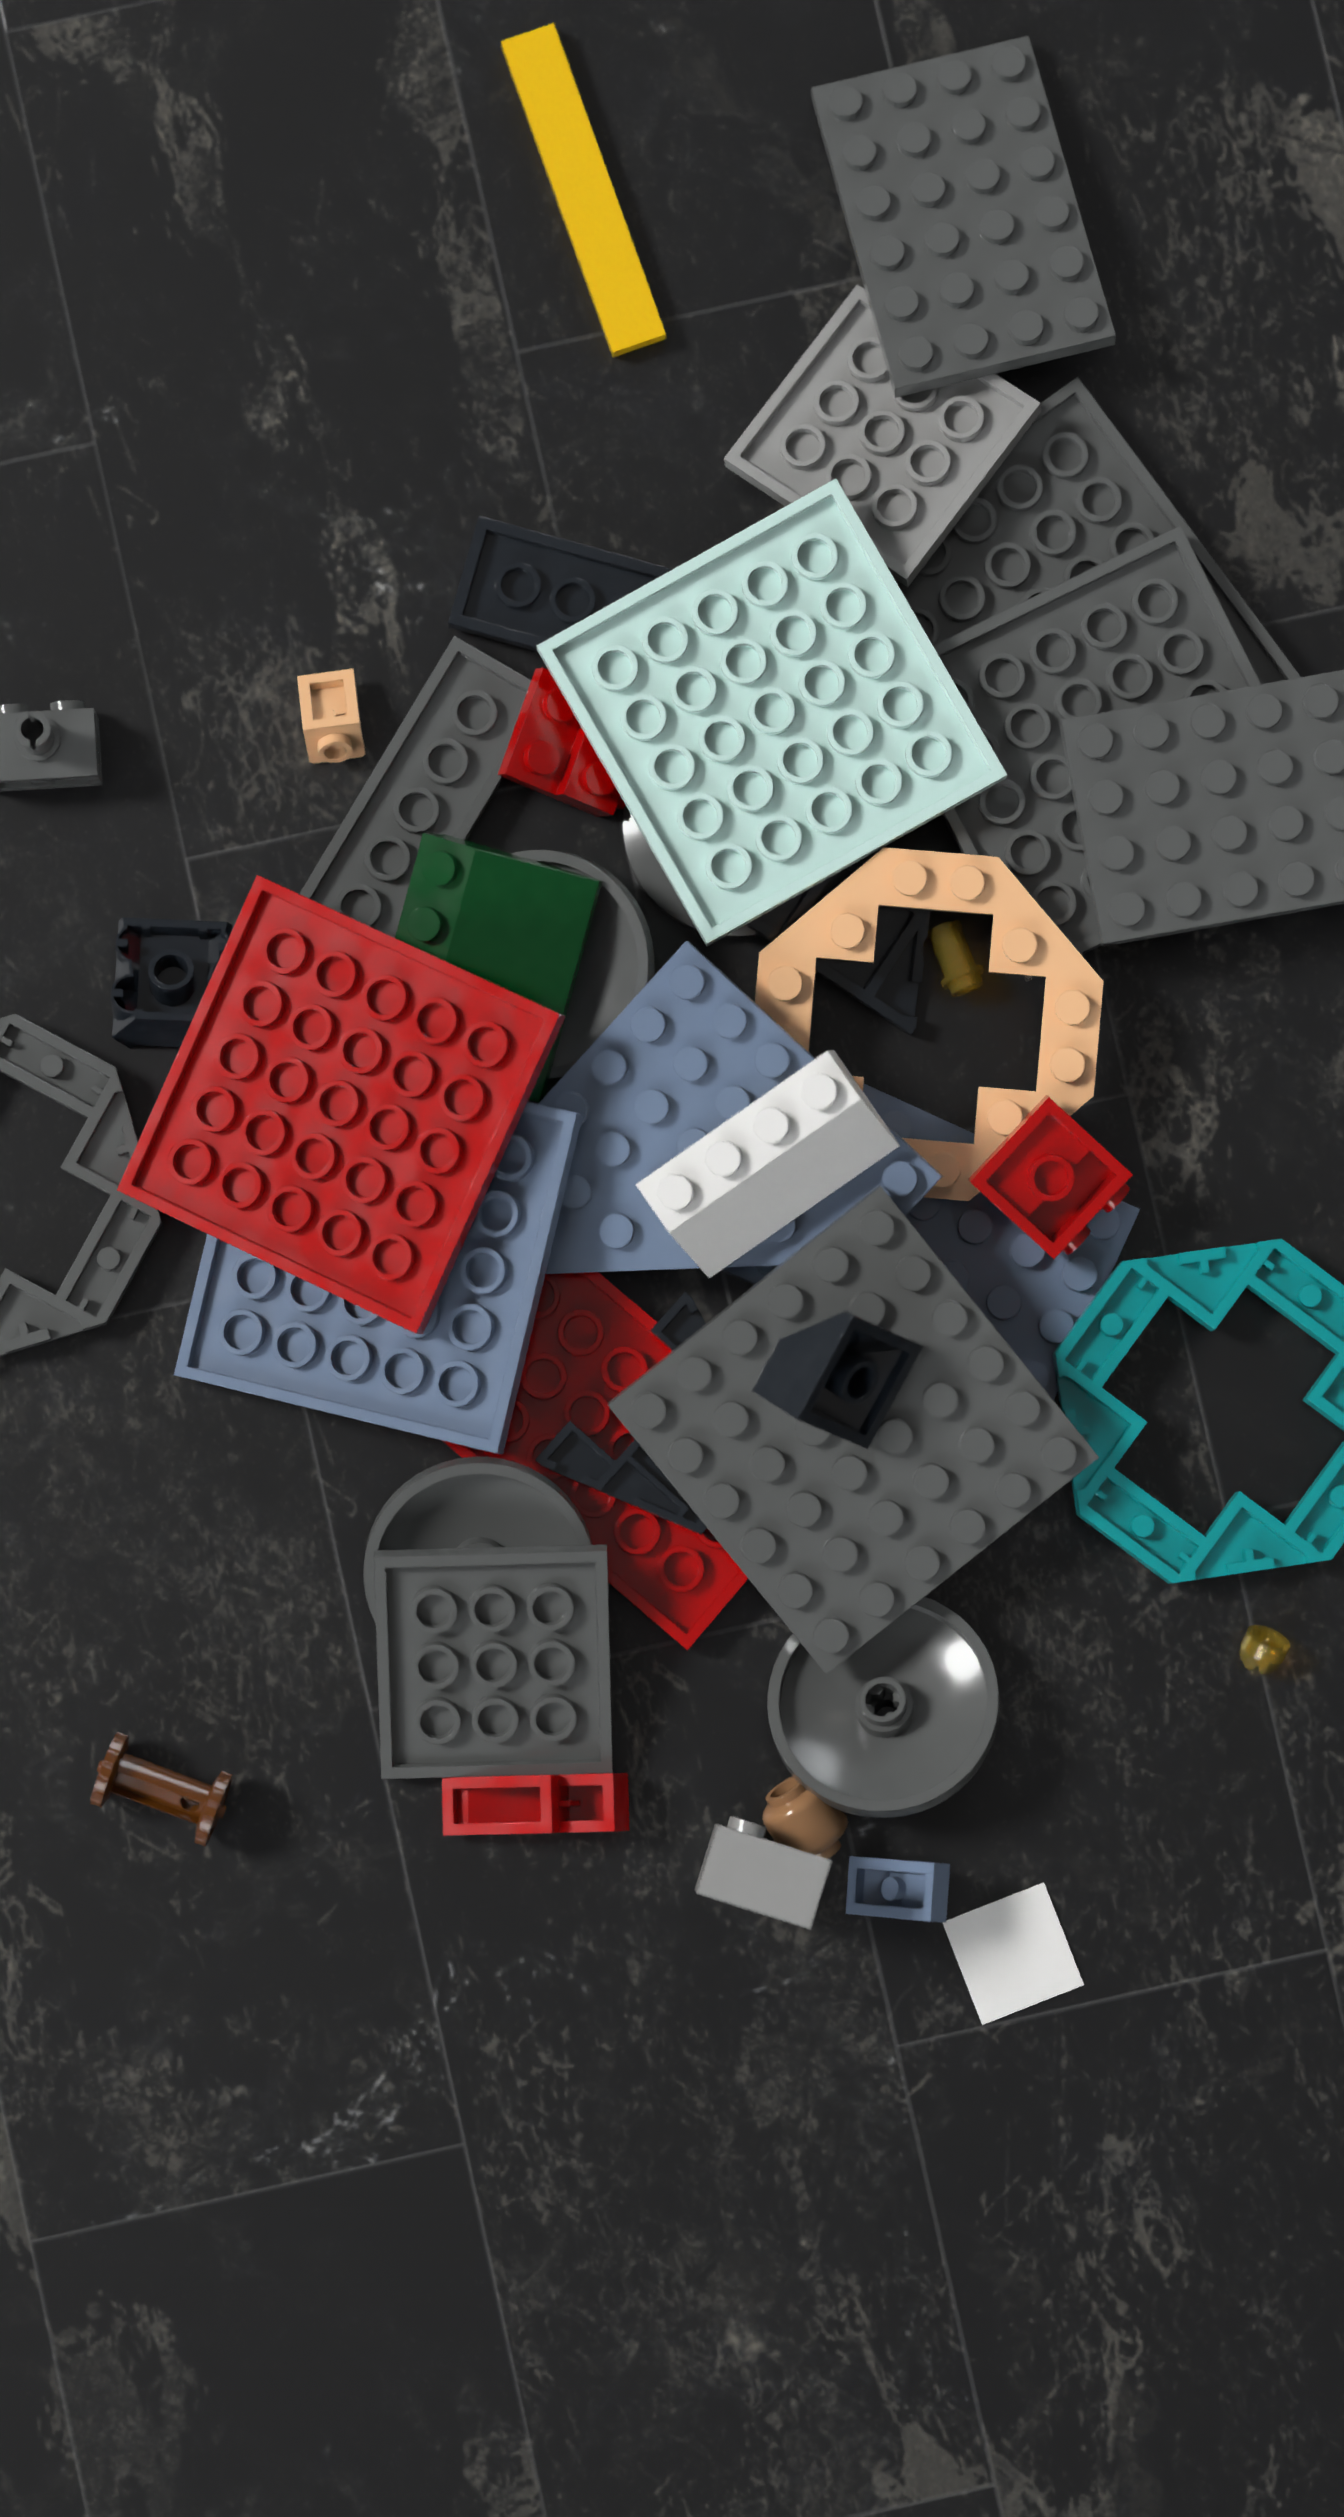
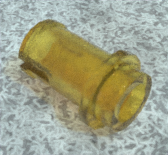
M960 920L940 924L929 930L927 936L945 977L941 981L942 988H949L952 997L972 992L984 984L981 975L985 970L983 965H976L961 929Z

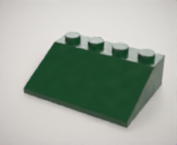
M423 833L395 938L566 1016L603 881L450 835ZM565 1019L528 1100L540 1102L544 1098Z

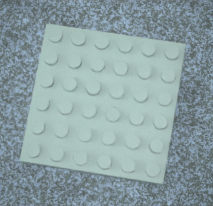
M836 478L537 645L538 653L706 946L711 945L1007 777V773Z

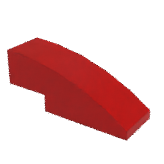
M628 1773L442 1777L443 1836L629 1831Z

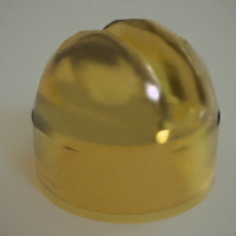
M1251 1625L1248 1627L1241 1642L1240 1658L1248 1670L1252 1671L1257 1665L1259 1666L1260 1674L1267 1675L1276 1671L1283 1663L1290 1649V1643L1282 1634L1274 1629L1262 1625Z

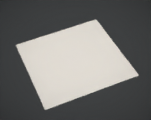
M1044 1882L942 1922L982 2025L1084 1985Z

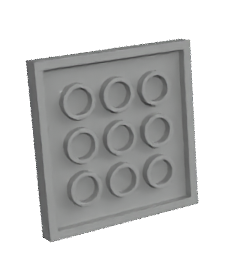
M857 284L724 457L726 468L784 506L791 504L836 478L894 579L909 587L1041 413V403L997 374L895 398L864 288Z

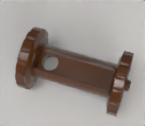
M118 1731L109 1746L104 1760H101L98 1765L97 1771L99 1774L94 1785L90 1803L103 1807L111 1793L197 1824L195 1843L206 1847L219 1818H223L227 1807L224 1804L229 1793L233 1774L222 1770L213 1785L207 1784L127 1754L129 1735Z

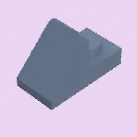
M849 1856L846 1914L946 1922L950 1864Z

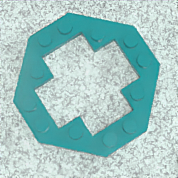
M1283 1239L1122 1261L1117 1265L1052 1354L1060 1409L1099 1457L1071 1479L1077 1516L1168 1584L1332 1560L1344 1544V1440L1284 1523L1241 1491H1237L1205 1535L1201 1534L1114 1468L1147 1424V1421L1104 1390L1102 1386L1166 1299L1209 1331H1213L1244 1289H1249L1335 1354L1303 1398V1401L1344 1431V1285Z

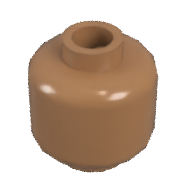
M793 1776L779 1783L767 1794L766 1801L768 1805L763 1811V1823L776 1843L825 1859L833 1856L841 1848L842 1844L839 1839L848 1826V1817L845 1812L824 1803L816 1795L806 1790Z

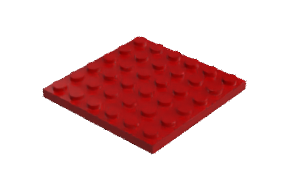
M257 875L117 1191L415 1334L423 1335L566 1016L265 877Z

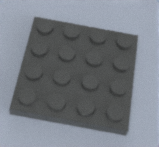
M607 1545L374 1551L381 1779L612 1773Z

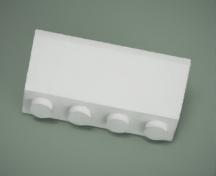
M828 1050L641 1180L636 1186L670 1235L707 1277L711 1278L894 1151L900 1144L834 1050Z

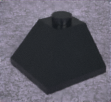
M844 1311L781 1338L770 1358L766 1361L763 1371L752 1391L795 1419L868 1449L923 1346L850 1312Z

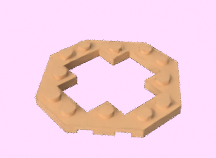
M883 847L759 952L755 1003L809 1052L817 958L874 963L879 906L993 915L988 973L1046 977L1036 1091L979 1087L974 1144L902 1138L943 1175L924 1198L970 1201L980 1192L969 1182L970 1176L1046 1095L1069 1116L1094 1096L1104 981L999 857ZM852 1076L863 1091L864 1077Z

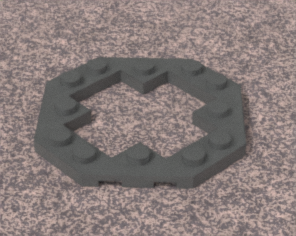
M17 1014L0 1018V1072L87 1118L61 1169L109 1194L110 1197L56 1295L12 1271L4 1269L0 1277V1356L107 1325L163 1225L159 1210L117 1191L138 1143V1137L117 1068Z

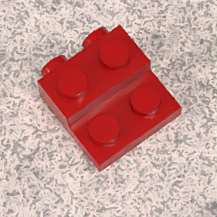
M546 668L535 669L498 775L596 817L614 815L616 808L623 809L626 806L549 670Z
M1046 1095L968 1180L1046 1253L1055 1259L1062 1251L1066 1255H1070L1085 1241L1091 1232L1086 1225L1101 1209L1109 1213L1125 1198L1130 1190L1126 1182L1133 1174Z

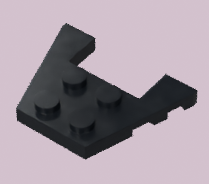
M685 1292L651 1329V1333L673 1351L703 1327L706 1322L692 1297ZM569 1421L535 1459L538 1464L546 1469L699 1535H702L707 1529L705 1524L636 1439L616 1460H613Z

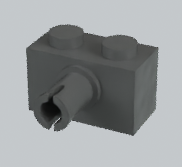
M78 700L53 702L50 704V710L29 712L28 706L24 704L0 705V792L103 785L99 718L94 708H85L84 702Z

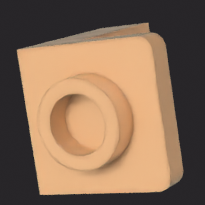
M346 669L297 676L302 726L309 762L314 764L322 762L339 763L347 759L363 757L365 755V747L361 730L354 670Z

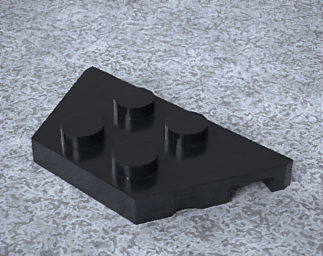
M859 861L751 921L746 926L772 942L863 864ZM879 906L874 963L817 958L816 973L907 1035H912L917 1026L918 1017H915L918 986L919 982H922L925 960L922 954L924 940L928 936L931 910Z

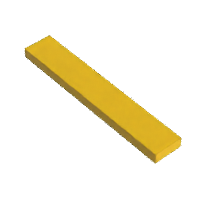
M554 23L501 41L502 51L612 357L665 340L666 333Z

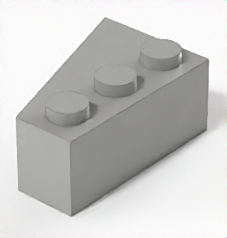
M732 1816L729 1818L727 1827L715 1823L694 1889L696 1893L811 1929L831 1860L763 1839L766 1827Z

